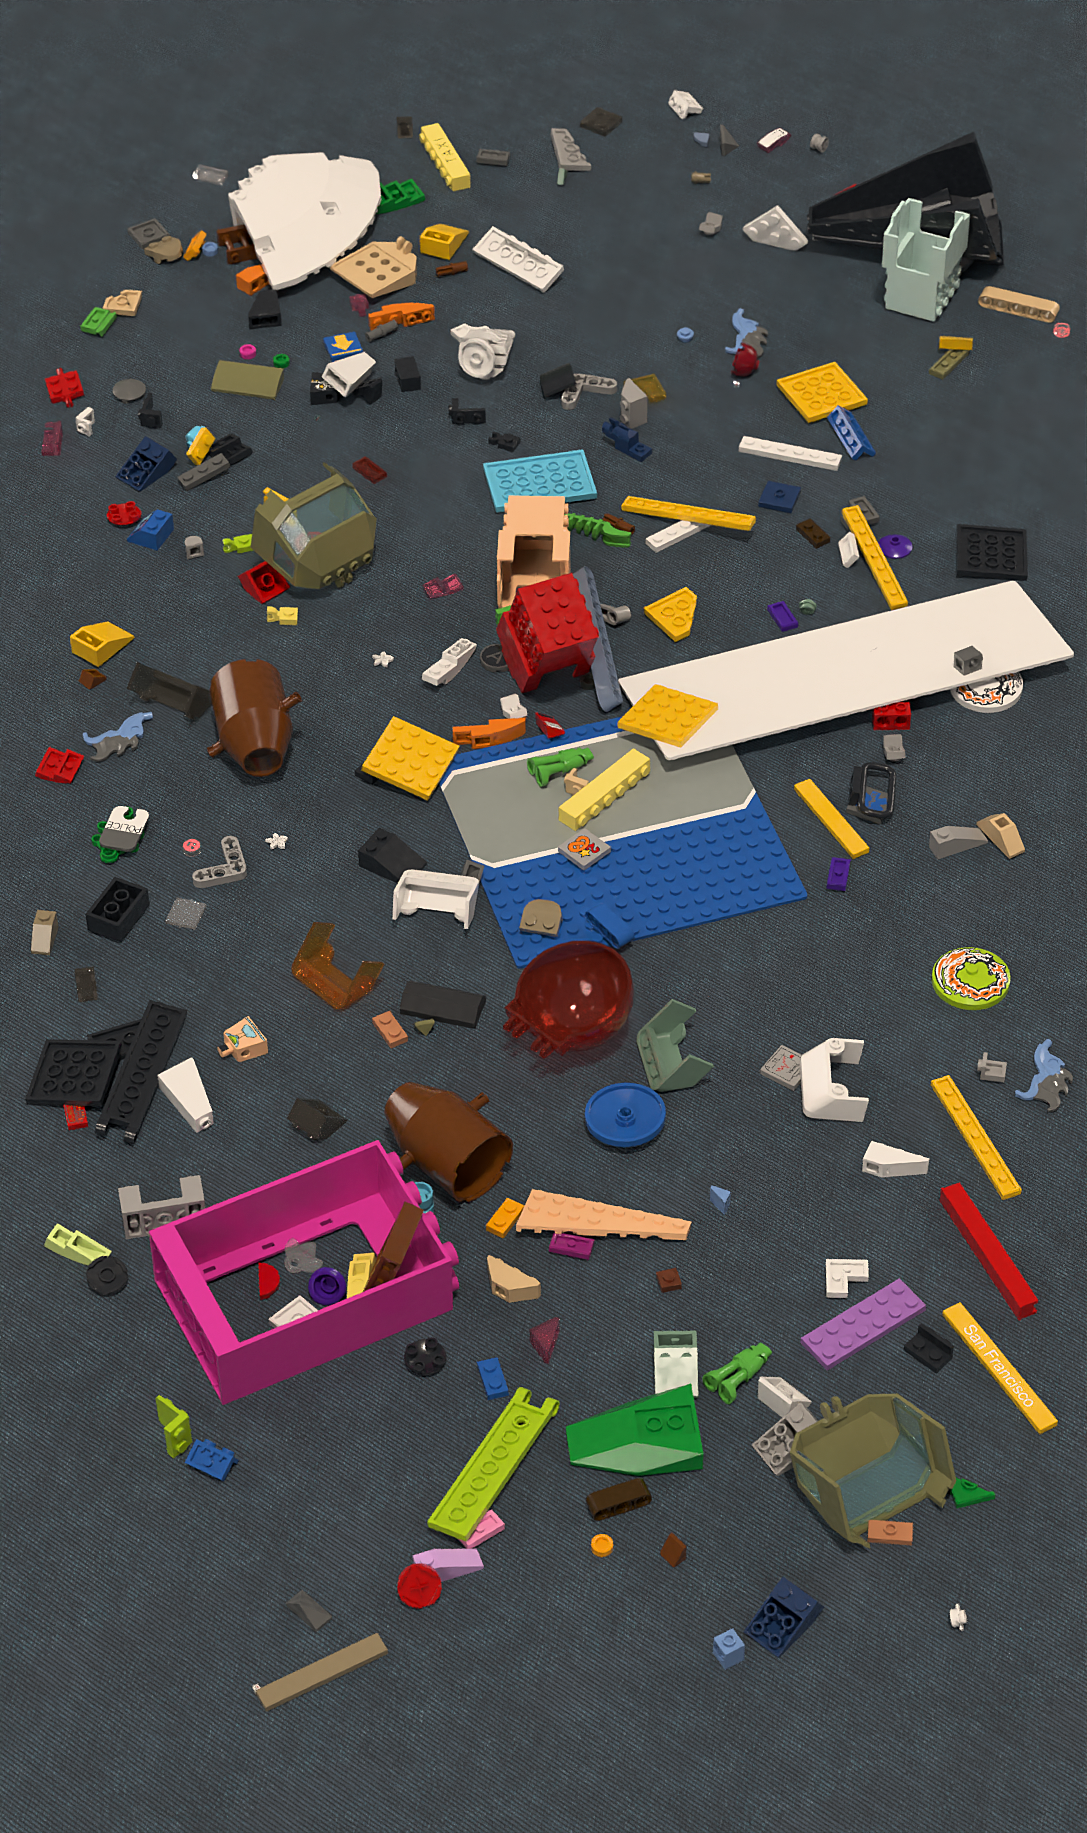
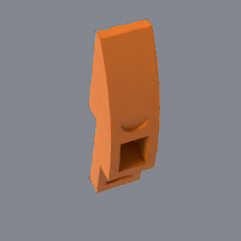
M425 303L391 304L381 306L382 311L368 314L370 330L376 329L378 325H384L393 319L397 324L402 323L404 327L435 320L434 306Z
M525 718L489 720V725L452 727L453 743L456 745L472 744V749H479L512 741L526 733Z

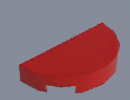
M258 1263L260 1300L269 1298L272 1293L279 1289L280 1276L273 1266L267 1263Z

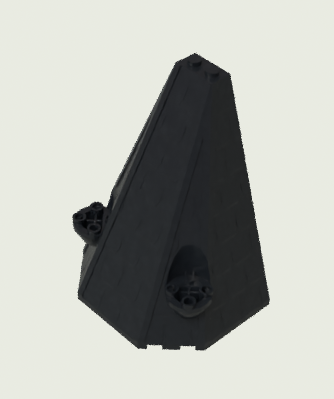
M974 132L810 206L809 214H807L809 223L807 224V229L809 233H812L814 240L883 249L884 233L890 225L891 216L902 201L906 202L908 198L922 202L920 229L923 232L950 238V232L954 228L955 211L970 214L968 244L960 261L961 272L959 276L970 268L973 263L994 266L1005 265L1002 224L998 215L996 198H994L992 190L993 184Z

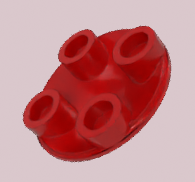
M133 501L119 505L111 504L108 507L107 519L113 524L128 525L136 522L141 517V510Z

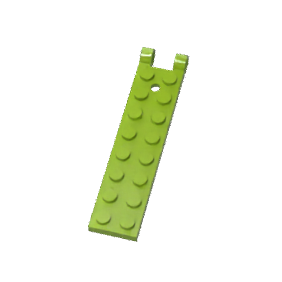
M519 1387L427 1521L428 1527L467 1542L549 1419L557 1414L560 1402L548 1397L541 1409L529 1405L531 1390Z

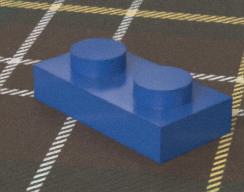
M498 1357L477 1362V1368L487 1399L492 1400L509 1396Z

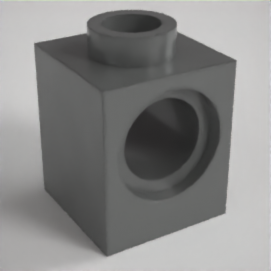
M969 646L954 652V668L963 676L982 669L983 655L975 647Z

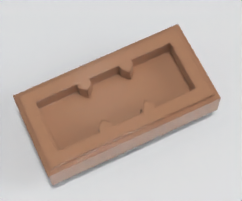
M869 1520L867 1542L912 1545L913 1523Z

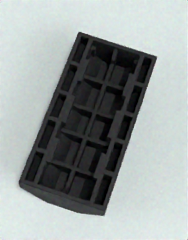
M407 981L402 994L400 1014L427 1020L433 1019L437 1022L475 1029L486 1003V996Z

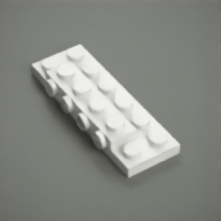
M492 227L472 249L478 256L543 293L564 271V267L553 261L550 256H544L536 248H530L525 242L521 243L514 236H509L495 227Z

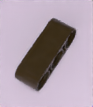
M635 1478L589 1494L585 1501L593 1519L601 1521L644 1507L652 1501V1496L644 1479Z

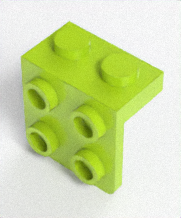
M158 1395L155 1400L159 1421L165 1426L164 1434L167 1452L171 1457L175 1458L178 1454L183 1453L192 1443L189 1416L184 1410L176 1408L168 1398L164 1399Z

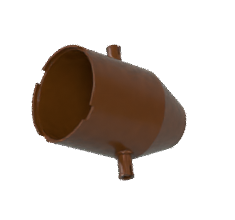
M242 659L231 662L222 667L211 680L209 691L219 741L208 747L207 752L214 758L225 750L249 775L256 777L271 775L281 767L292 737L293 726L289 713L290 708L302 702V698L296 691L286 698L281 675L272 664L256 659V661Z
M407 1082L399 1086L391 1094L385 1105V1117L403 1154L399 1158L403 1170L410 1165H415L458 1202H462V1200L471 1202L480 1198L499 1181L504 1174L501 1170L505 1163H510L513 1153V1142L508 1135L478 1112V1110L490 1102L487 1095H484L483 1092L472 1101L466 1102L455 1092Z

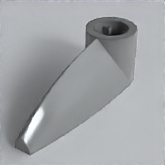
M600 603L604 621L616 625L630 620L631 612L627 606L615 608Z

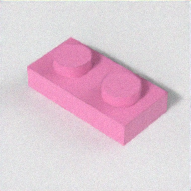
M491 1509L486 1512L467 1542L459 1540L467 1549H472L504 1530V1523Z

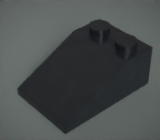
M378 828L358 850L360 867L397 884L405 871H422L427 865V861L395 834Z

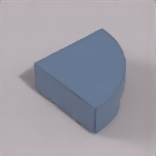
M694 132V141L700 143V146L707 147L709 134Z

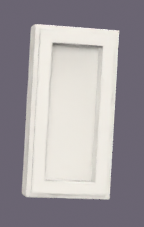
M851 532L838 542L843 566L849 568L859 558L855 535Z

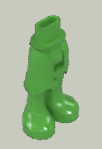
M579 747L577 750L572 748L558 751L556 755L528 758L527 768L531 775L536 776L538 785L543 787L548 784L550 775L557 772L568 773L573 768L577 769L582 765H586L589 760L594 759V756L589 748L581 749Z
M759 1343L756 1346L752 1345L750 1348L744 1349L733 1356L732 1361L727 1365L704 1374L702 1377L703 1384L711 1392H715L718 1389L721 1400L726 1404H731L737 1397V1386L744 1380L748 1382L749 1379H752L753 1375L767 1362L772 1351L763 1343ZM738 1369V1372L736 1374L724 1380L728 1375H730L732 1372Z

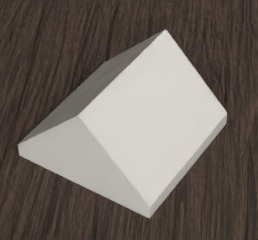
M760 1377L758 1381V1399L782 1418L800 1402L806 1408L812 1402L781 1377Z

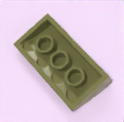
M219 360L213 377L211 391L275 400L284 381V371L282 368Z

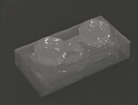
M199 165L193 173V179L220 185L228 177V171L203 165Z

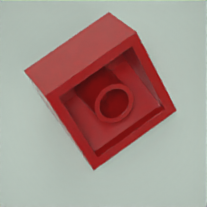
M266 561L238 575L245 591L261 604L290 588L285 577Z

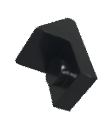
M382 378L362 382L352 392L354 396L360 394L365 396L371 405L382 396L383 380Z

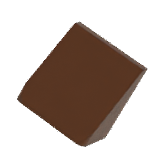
M84 669L80 675L79 682L88 689H93L107 678L96 669Z
M670 1533L661 1549L660 1555L672 1567H676L686 1560V1545L677 1536Z

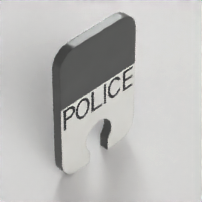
M118 806L114 808L99 839L100 846L125 852L133 851L149 820L148 812L137 809L136 817L132 820H127L124 816L128 813L129 807Z

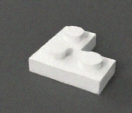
M826 1259V1298H847L848 1281L868 1282V1260Z

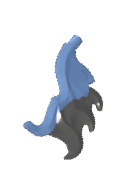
M739 308L733 314L732 325L739 333L736 338V346L734 348L726 347L725 352L736 354L738 348L742 349L740 343L743 342L753 346L757 351V358H760L763 355V348L760 344L767 345V340L762 334L768 336V331L763 327H759L757 322L743 318L744 310Z
M140 712L132 715L123 722L117 731L110 730L94 738L88 737L87 733L84 732L83 739L85 743L97 750V755L90 757V760L95 762L104 761L113 752H118L117 756L119 757L124 754L129 746H132V751L137 749L139 744L137 737L142 738L144 733L142 722L153 719L152 712Z
M1046 1039L1042 1044H1039L1035 1051L1034 1063L1039 1074L1034 1075L1030 1089L1025 1093L1016 1090L1015 1097L1023 1100L1036 1099L1044 1101L1050 1106L1047 1112H1054L1060 1106L1059 1092H1064L1065 1096L1068 1094L1065 1080L1072 1083L1073 1076L1068 1070L1064 1069L1065 1064L1061 1059L1049 1053L1048 1049L1052 1045L1050 1039Z

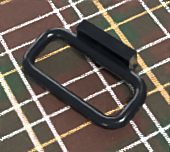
M868 762L861 767L854 766L850 780L848 805L856 806L857 804L860 812L869 817L885 819L892 816L896 791L895 770L889 765L876 762ZM870 769L889 774L886 811L873 810L865 806L867 771Z

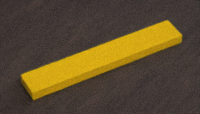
M811 779L794 785L795 792L853 859L869 853L867 844Z

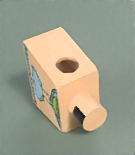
M249 1016L227 1029L223 1033L225 1044L217 1047L222 1058L232 1054L237 1062L268 1053L267 1039Z

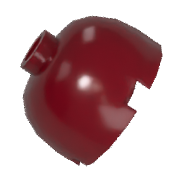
M741 342L742 349L738 348L732 364V366H735V370H731V374L743 377L751 374L754 369L757 370L760 361L757 360L758 354L755 348Z

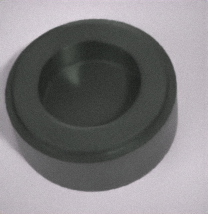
M586 673L581 676L580 685L583 689H595L592 673Z

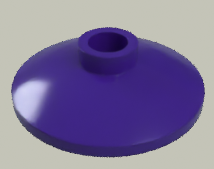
M887 535L878 542L884 556L887 558L901 559L912 552L913 546L911 541L902 535Z

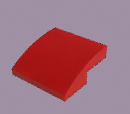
M49 747L36 770L35 777L57 783H71L84 756L67 749L66 753Z

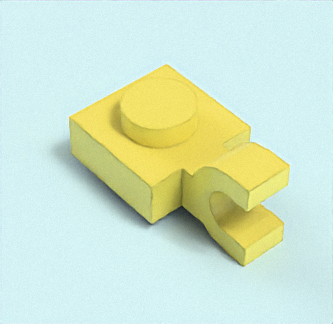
M267 607V622L279 621L280 625H297L298 608L280 607V611H278L274 607Z

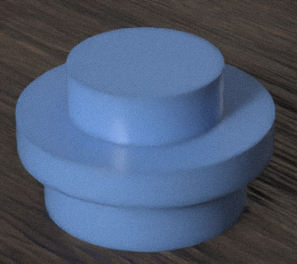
M682 328L677 332V337L684 343L690 342L694 336L693 331L689 328Z

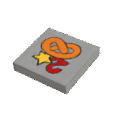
M584 828L559 845L558 852L582 870H586L610 853L611 847Z

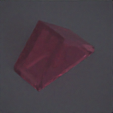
M554 1317L529 1329L530 1343L542 1360L548 1364L560 1331V1319L558 1317Z

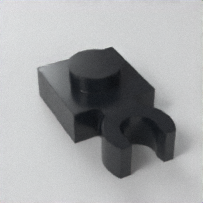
M492 432V437L488 438V442L490 445H498L499 449L514 452L520 444V437L507 433L502 436L498 432Z

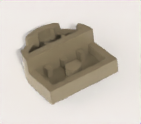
M166 236L160 242L150 243L149 247L144 248L145 255L153 257L155 263H161L165 259L170 262L181 257L183 249L179 239Z
M537 899L530 901L523 910L519 927L520 931L558 937L560 924L563 922L560 906L550 900Z

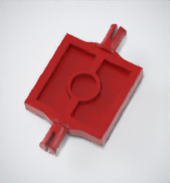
M57 368V376L45 378L52 404L66 402L68 408H70L69 403L73 407L72 400L76 397L84 396L78 372L76 370L64 373L62 368Z

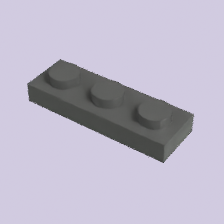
M220 453L177 478L182 487L188 491L230 468V464Z

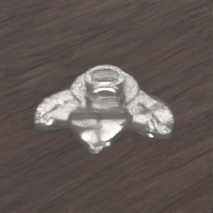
M294 1238L287 1242L285 1246L287 1257L285 1258L284 1266L288 1272L293 1274L300 1273L301 1271L312 1273L321 1268L323 1261L315 1258V1242L299 1245ZM291 1262H296L298 1266H292Z

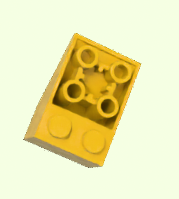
M443 224L428 227L420 236V253L450 260L469 234V231Z
M110 622L81 627L70 636L72 653L97 667L134 639L132 634Z

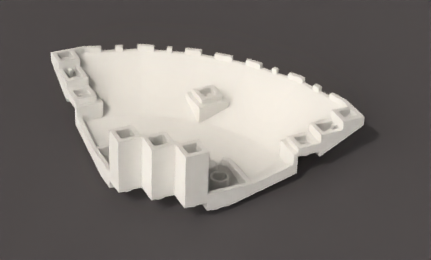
M324 153L275 155L262 159L263 165L248 169L249 178L238 181L239 190L228 194L233 225L245 224L254 243L257 257L262 263L263 270L268 277L272 289L278 290L298 284L307 279V275L310 273L317 274L320 272V268L332 266L338 256L343 257L345 255L344 251L347 249L351 250L357 245L359 237L362 238L368 225L373 224L374 215L378 211L377 207L381 203L379 172L371 161L346 156H339L340 159L330 161Z

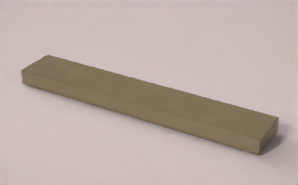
M375 1633L257 1689L256 1695L267 1712L387 1655L388 1649L378 1633Z

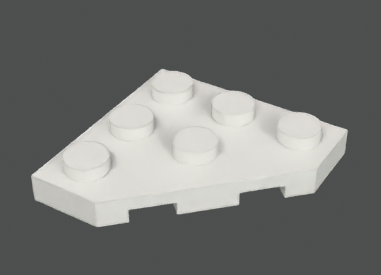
M778 205L743 228V231L752 241L793 251L803 247L809 241Z

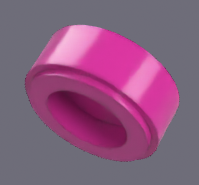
M246 344L239 349L240 357L243 359H252L256 356V348L253 345Z

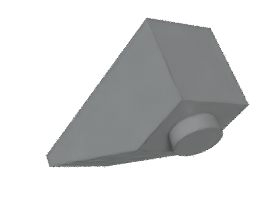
M945 826L930 831L929 848L937 860L988 843L980 828Z

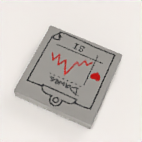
M781 1045L760 1069V1074L794 1091L801 1083L800 1061L802 1055Z

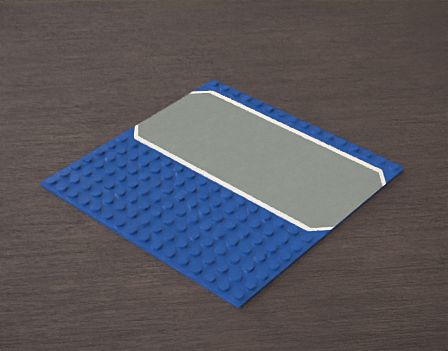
M621 716L565 729V734L552 738H547L543 734L456 754L440 780L439 786L471 861L484 865L480 883L517 968L521 969L612 947L588 923L585 917L586 911L601 903L606 904L632 929L635 936L633 941L807 899V892L732 745L688 755L675 760H667L654 739L618 728L617 722L623 717ZM579 747L581 749L589 748L594 759L589 760L586 765L577 768V777L590 783L633 748L650 758V772L646 777L640 779L633 787L626 790L622 796L616 798L609 806L601 810L597 816L591 818L576 831L559 821V807L574 796L566 792L564 779L567 773L557 772L550 775L548 784L540 787L536 781V776L531 775L527 768V759L534 756L556 755L558 751L572 748L576 750ZM584 828L611 847L610 853L586 870H582L558 852L559 845ZM537 899L550 900L560 906L563 922L560 924L558 937L520 931L519 927L523 910L530 901Z

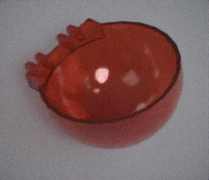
M570 941L553 946L532 959L523 970L517 982L515 998L504 1007L509 1019L504 1023L503 1030L510 1032L513 1029L512 1036L516 1039L526 1031L530 1032L537 1038L532 1043L531 1050L534 1052L539 1051V1056L542 1058H546L554 1050L563 1056L566 1052H583L604 1045L619 1033L631 1013L634 999L631 971L624 958L617 951L602 943Z

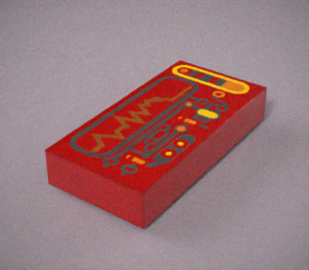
M64 1105L68 1130L88 1127L84 1106Z

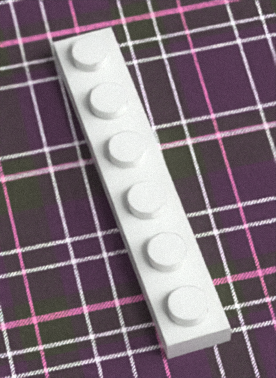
M746 436L743 437L739 445V452L838 471L842 461V455Z

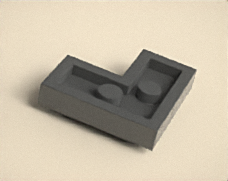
M865 496L849 500V507L859 505L868 525L879 522V515ZM841 515V522L850 531L843 515Z

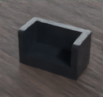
M414 356L394 359L395 374L401 392L420 390L421 376Z

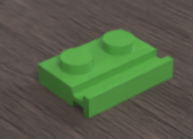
M95 307L82 323L81 331L95 335L98 333L100 336H103L117 318L116 312L110 313L109 310Z

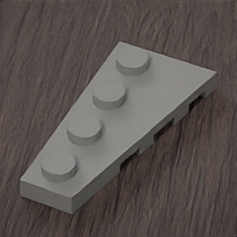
M551 128V138L559 168L567 171H591V164L586 162V157L580 153V148L574 144V139L567 129Z

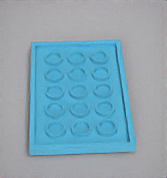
M583 450L483 463V470L496 512H505V503H508V496H565V503L597 498V491Z

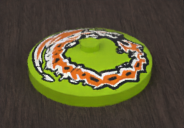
M973 947L958 948L945 953L937 960L932 971V985L937 995L946 1003L965 1010H982L998 1004L1005 998L1010 987V972L1005 962L992 952Z

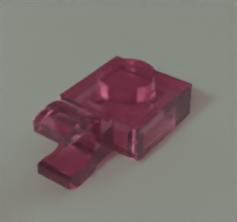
M365 294L350 296L349 302L352 310H358L360 317L367 316L365 309L369 308V304Z

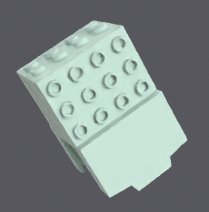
M908 198L906 202L902 201L891 216L890 225L884 233L882 267L887 268L886 275H888L885 283L887 292L884 301H886V309L935 321L941 315L943 307L947 306L948 299L953 297L954 290L960 285V279H958L961 272L960 261L968 244L970 214L955 211L954 228L950 232V238L921 231L922 202Z

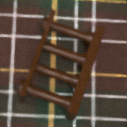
M245 224L216 230L219 247L226 245L228 248L226 250L228 265L258 258L254 244L250 245L248 240L252 239ZM242 242L243 247L234 248V243Z

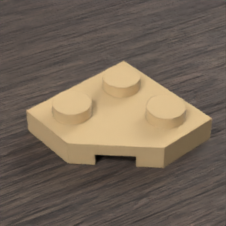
M124 290L117 297L110 296L106 298L103 309L109 310L110 313L116 312L117 315L135 316L142 299V291Z

